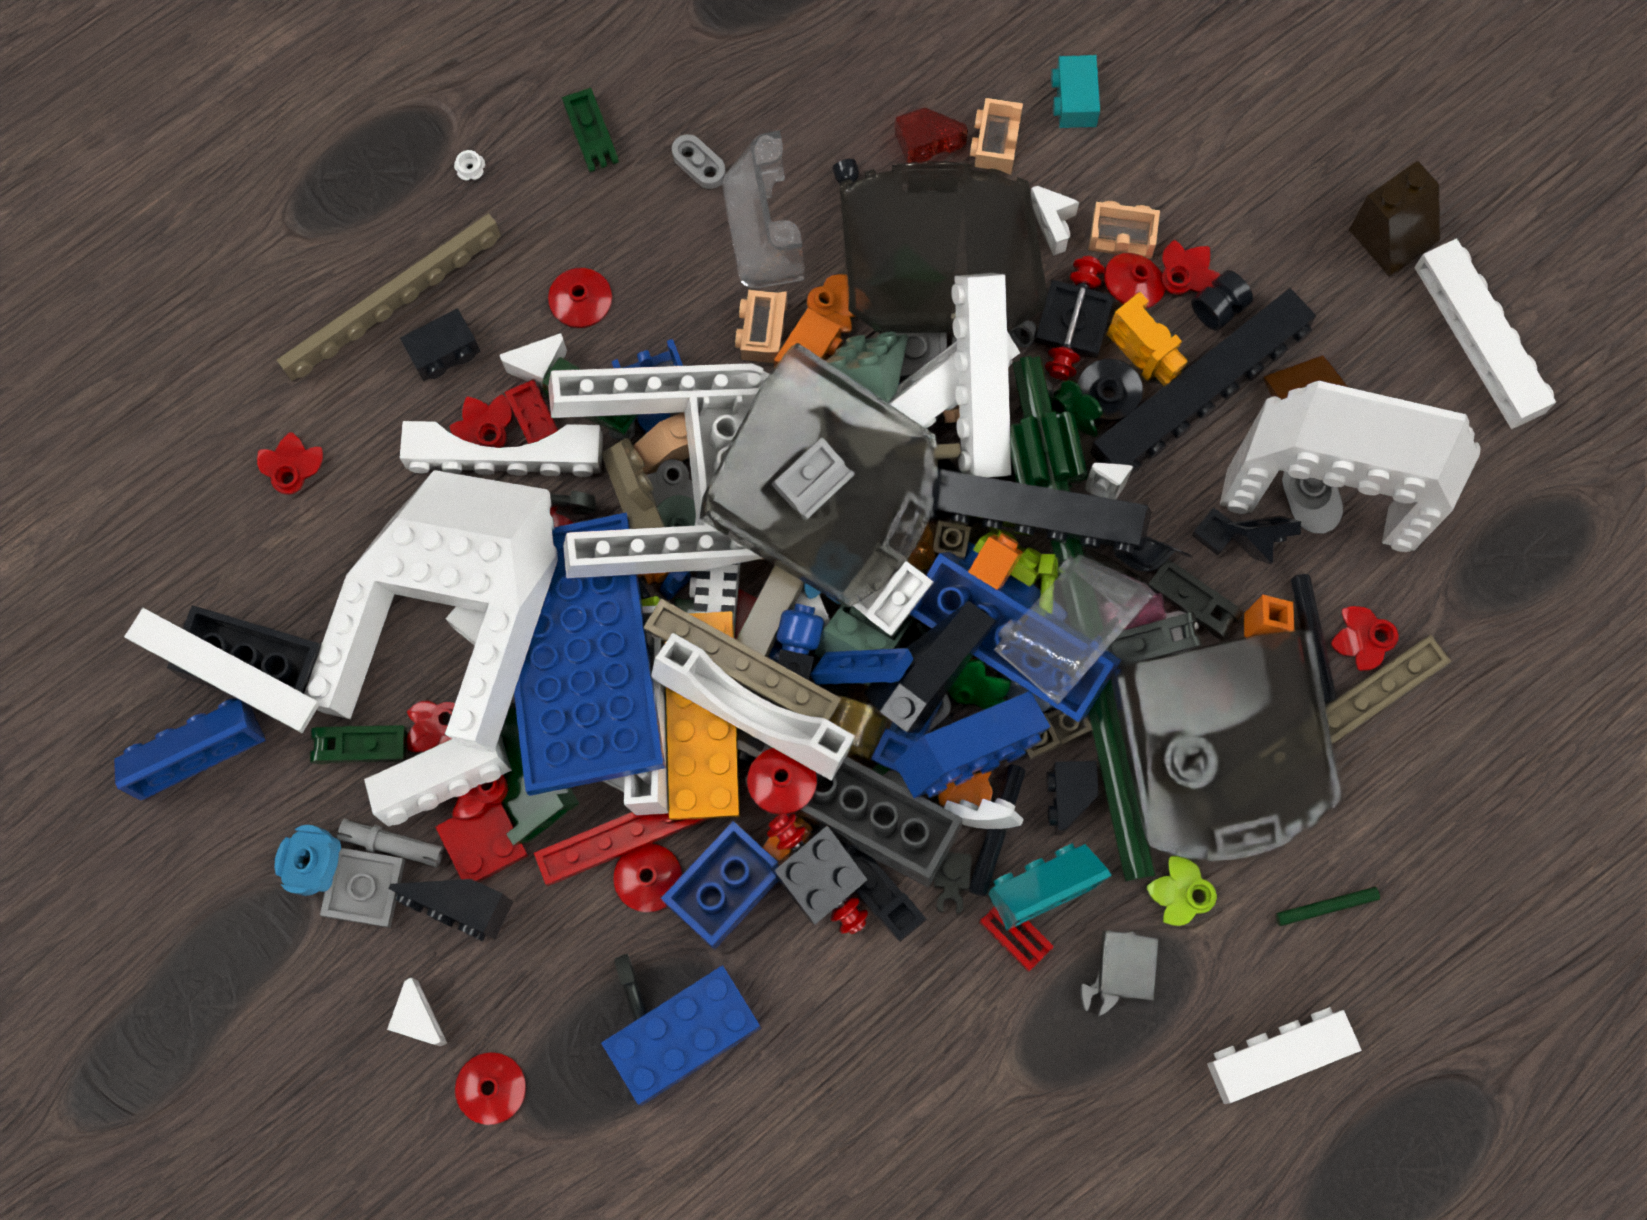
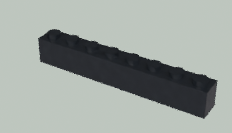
M1289 288L1094 441L1090 451L1091 455L1099 463L1131 465L1133 467L1129 476L1131 477L1141 468L1142 464L1140 462L1147 456L1154 458L1160 454L1167 446L1165 442L1174 436L1178 439L1191 428L1189 423L1195 418L1199 417L1202 420L1216 408L1214 403L1222 397L1225 400L1231 398L1240 389L1238 384L1247 378L1249 381H1252L1264 370L1263 365L1270 359L1273 362L1279 360L1289 350L1287 346L1294 340L1297 343L1303 341L1313 331L1310 326L1316 315Z
M887 460L878 495V500L888 501V508L896 509L898 514H906V510L918 511V516L927 519L937 520L938 515L950 517V522L960 525H969L970 521L982 523L981 527L993 531H1001L1003 526L1014 528V533L1027 537H1034V532L1047 534V539L1066 543L1067 538L1080 540V545L1099 549L1100 544L1113 546V551L1129 555H1132L1134 550L1144 551L1152 513L1148 505Z

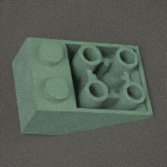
M890 331L881 333L876 338L865 339L864 335H857L846 339L841 348H838L836 353L827 359L826 363L817 372L825 410L888 404L897 393L908 341L907 334L896 335L895 332Z
M845 600L823 629L819 647L815 650L814 654L822 658L825 652L898 649L916 618L909 614L893 636H890Z

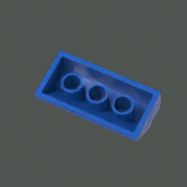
M232 698L219 704L217 710L207 715L201 713L192 716L186 721L187 724L184 726L159 732L155 735L156 739L144 745L139 743L126 748L123 751V755L114 758L115 784L117 789L141 801L266 741L252 707L239 699L237 700V698Z

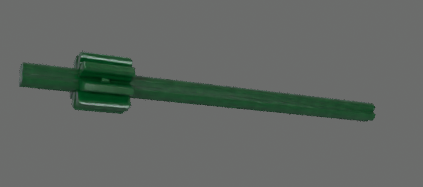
M1022 357L1020 361L1012 363L1024 417L1020 419L1021 423L1010 425L1011 458L1016 481L1021 484L1071 492L1072 484L1083 483L1088 478L1075 416L1073 413L1066 411L1057 415L1056 411L1052 410L1041 357ZM1067 538L1066 543L1051 541L1053 554H1056L1055 557H1058V578L1069 627L1103 648L1100 639L1102 631L1083 546L1080 545V540ZM1111 676L1088 715L1124 880L1128 882L1156 875Z

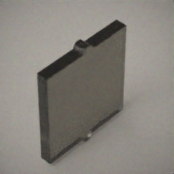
M1104 930L1102 932L1098 992L1118 995L1123 1000L1135 998L1154 1001L1158 939L1135 936L1133 931L1124 934Z

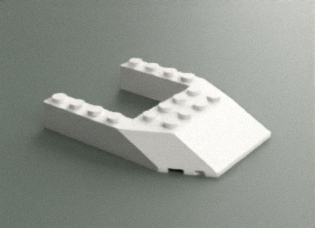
M752 363L551 371L548 385L551 418L684 412L697 526L567 533L563 545L566 578L699 571L772 557L838 519L835 493L827 500L829 501V516L824 518L823 512L821 513L819 508V513L816 515L817 519L798 520L800 517L799 512L793 509L771 485L776 478L818 439L822 437L828 443L821 391L808 386H799L794 380L784 376L779 378L764 372L762 367Z
M1316 381L1307 384V387L1290 390L1288 398L1281 400V398L1273 396L1266 399L1227 469L1220 505L1228 507V510L1233 513H1252L1279 470L1288 472L1291 477L1297 479H1308L1311 477L1323 480L1324 484L1331 487H1343L1345 485L1358 488L1360 493L1366 495L1384 494L1392 496L1394 501L1388 507L1382 543L1391 545L1393 550L1399 552L1415 551L1453 511L1480 455L1481 447L1479 443H1474L1473 441L1475 433L1469 427V419L1466 414L1323 381Z
M434 470L384 526L346 575L304 692L305 695L320 703L317 710L324 714L351 719L394 594L486 612L445 735L464 746L494 752L558 561L557 548L553 544L552 536L554 523L550 515V492L542 488Z

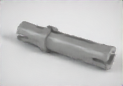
M345 818L338 830L341 834L337 835L338 840L366 847V851L374 853L377 850L421 862L435 868L439 866L443 855L441 853L444 850L443 846L382 830V826L379 825L371 827L349 821Z

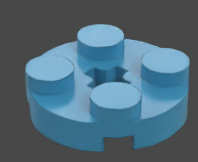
M313 825L299 826L294 829L298 832L293 834L291 838L285 837L281 842L275 857V873L281 877L283 882L281 886L288 892L302 896H310L318 891L325 892L333 883V876L338 865L339 852L341 850L340 841L325 829ZM310 856L308 865L303 864L304 857Z

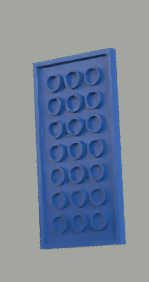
M627 512L554 527V530H552L553 544L557 548L558 561L514 691L525 791L529 796L666 768L654 683L651 678L652 669L647 635L643 628L645 622L638 574L566 578L563 547L566 534L570 532L630 529Z

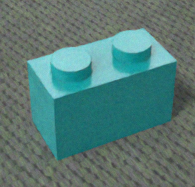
M1097 55L1059 56L1057 68L1051 70V87L1057 88V97H1053V116H1058L1059 128L1097 127L1100 115Z

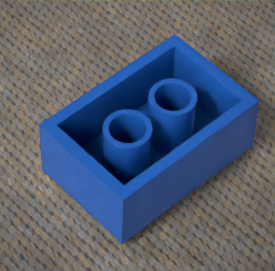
M732 821L661 899L664 904L715 950L779 881L770 870L778 862Z

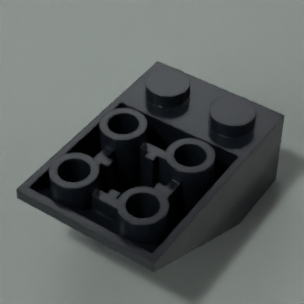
M472 879L390 884L388 888L397 894L395 901L419 913L425 907L429 909L426 915L447 926L452 927L454 922L460 924L458 930L482 942L486 936L494 940L496 939L513 904V901L503 893Z

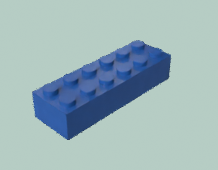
M951 552L939 553L926 575L933 581V584L910 612V615L933 628L966 602L971 601L997 620L974 656L1077 722L1086 718L1121 662V659L1005 586L996 590L970 574L968 571L971 565Z

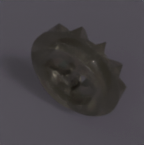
M1194 734L1180 735L1170 741L1167 749L1163 752L1165 755L1163 768L1167 769L1170 775L1169 780L1175 781L1181 785V788H1201L1207 785L1216 774L1218 764L1216 753L1210 743L1200 736ZM1198 754L1193 763L1195 770L1192 767L1182 770V764L1185 762L1183 755L1189 757Z

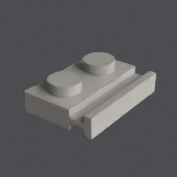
M821 437L776 478L771 485L793 509L799 512L801 518L806 520L855 473L844 465L845 462Z

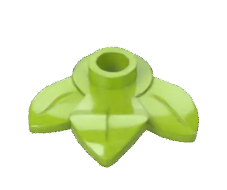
M1171 856L1169 858L1170 876L1158 878L1147 886V891L1151 898L1159 905L1166 907L1163 922L1173 926L1188 924L1196 914L1210 911L1217 900L1215 888L1210 882L1202 879L1198 866L1192 861L1179 856ZM1194 891H1201L1204 894V901L1202 903L1194 901L1192 897Z

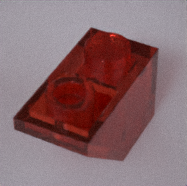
M922 108L895 117V135L907 164L916 161L923 163L930 160L934 155L943 152L953 153L966 145L968 133L966 124L928 108Z

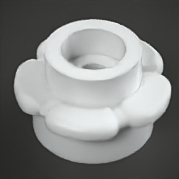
M466 150L457 156L454 168L458 171L457 175L462 180H477L483 175V168H485L486 164L483 157L479 156L475 151ZM468 165H473L471 169L467 168Z

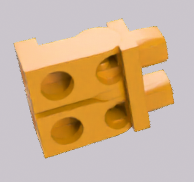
M1139 292L1115 311L1106 335L1136 367L1143 370L1141 375L1147 381L1155 376L1163 386H1166L1182 373L1181 370L1188 361L1178 351L1182 343L1181 339L1176 334L1171 337V333L1166 326L1155 322L1145 310L1149 301Z

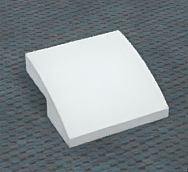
M881 542L842 593L841 597L882 630L893 636L933 584V581Z

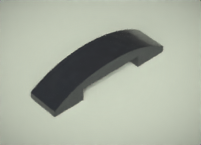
M839 840L868 879L854 892L887 930L901 942L927 920L926 917L909 897L900 891L872 857Z

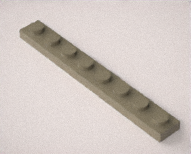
M488 213L276 361L291 381L306 376L316 364L324 359H330L335 356L342 346L350 341L361 338L366 330L377 322L387 320L393 311L401 305L413 302L420 292L429 286L440 283L450 271L456 267L460 268L466 265L471 257L482 249L486 250L492 247L497 239L501 237L497 223Z

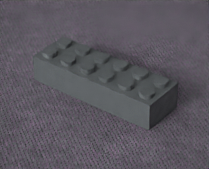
M766 744L761 753L773 747ZM848 757L844 759L832 781L816 772L817 787L812 799L801 810L791 814H795L816 828H819L822 824L827 825L838 840L929 888L961 830L963 818L922 796L913 798L907 788ZM779 772L775 776L778 782H784L788 778L785 772Z

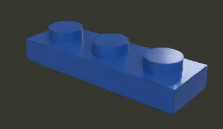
M908 648L825 652L811 672V676L816 684L899 682L913 661V657Z

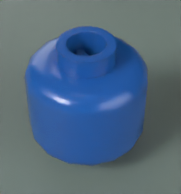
M795 603L794 610L787 609L782 612L777 640L783 644V650L809 655V650H815L819 647L824 620L822 617L814 614L815 607Z

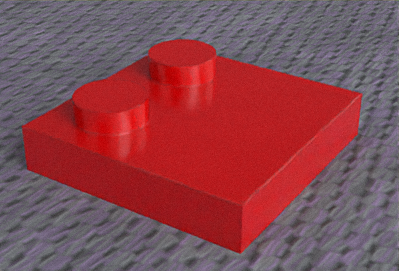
M501 802L488 804L483 812L474 818L457 819L452 817L435 826L461 879H472L481 882L529 856L523 844L513 845L506 835L514 826Z

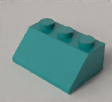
M1072 843L1054 852L1056 858L1046 863L1043 858L1027 864L1024 866L1026 872L1014 877L1013 873L1010 872L994 880L995 887L989 891L988 895L996 907L1006 931L1023 922L1031 920L1099 887L1111 877L1108 868L1086 844L1075 848Z

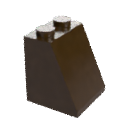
M1416 161L1370 193L1349 228V231L1389 277L1440 241L1439 183L1419 161Z

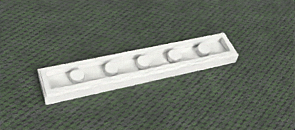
M142 608L124 636L131 642L300 733H303L320 705L318 701L144 608Z

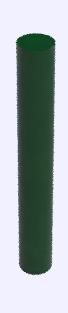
M1371 887L1276 913V920L1279 926H1284L1380 900V894L1377 887Z

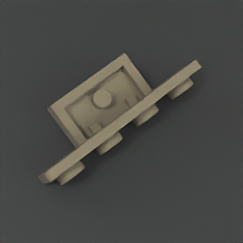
M625 438L603 451L602 457L623 513L627 512L630 529L665 527L651 492L654 490L653 485L643 471V467H645L644 462L635 450L632 441L629 438Z

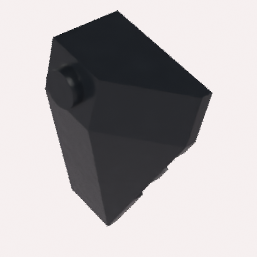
M971 601L966 602L907 647L913 657V661L899 682H871L864 694L883 715L904 731L919 733L992 630L997 620Z

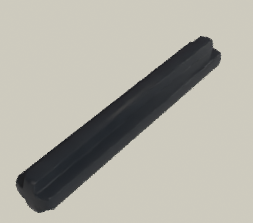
M1299 574L1293 576L1291 584L1315 696L1318 704H1328L1336 700V692L1311 577L1309 574Z
M1012 764L1008 766L999 792V799H1003L1013 805L1016 804L1026 773L1024 768ZM1008 828L987 830L969 886V892L978 896H985L987 894Z

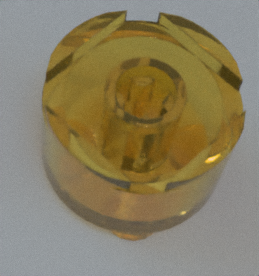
M838 696L841 698V702L830 722L855 735L849 750L851 754L870 760L885 729H887L890 719L883 714L881 718L878 717V713L874 712V707Z

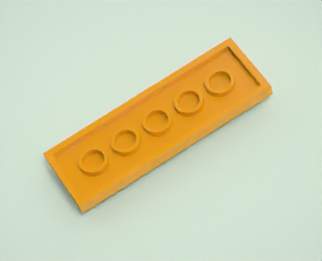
M732 611L689 613L734 638ZM666 687L669 819L740 817L737 727Z

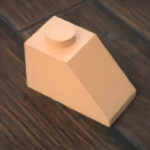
M684 412L660 421L634 444L635 450L644 462L645 467H643V471L646 475L657 472L659 465L666 460L676 459L683 461L689 458Z

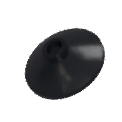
M1101 359L1095 361L1085 368L1078 381L1082 394L1091 395L1101 405L1103 415L1098 418L1101 420L1117 421L1124 419L1139 406L1142 399L1143 386L1138 373L1129 364L1121 360ZM1103 391H1112L1114 393V397H1105L1103 395Z

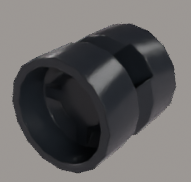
M1231 270L1224 271L1212 281L1213 288L1205 287L1191 300L1196 316L1205 326L1214 331L1222 329L1233 319L1234 314L1242 312L1253 301V293L1248 284L1240 275Z

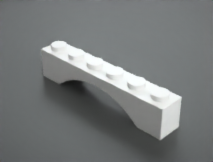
M403 421L400 460L406 469L421 474L428 473L429 470H442V472L460 474L462 470H472L482 475L494 474V471H507L509 474L517 476L526 475L527 472H540V474L545 476H558L560 472L573 473L579 477H590L593 473H601L603 434L600 425H565L554 434L534 443L519 447L495 448L464 441L447 432L437 422Z
M674 633L671 634L655 658L651 674L653 680L831 781L850 750L855 735L825 718L795 713L757 696L727 675L712 661L703 649Z

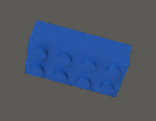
M1028 691L922 736L894 763L913 798L926 793L931 798L946 790V785L954 782L956 786L961 785L973 778L974 772L980 770L982 774H986L1000 765L999 761L1006 759L1008 763L1019 759L1026 754L1025 750L1042 741L1040 735L1051 726L1034 696Z
M722 965L601 1044L637 1104L643 1106L762 1028Z

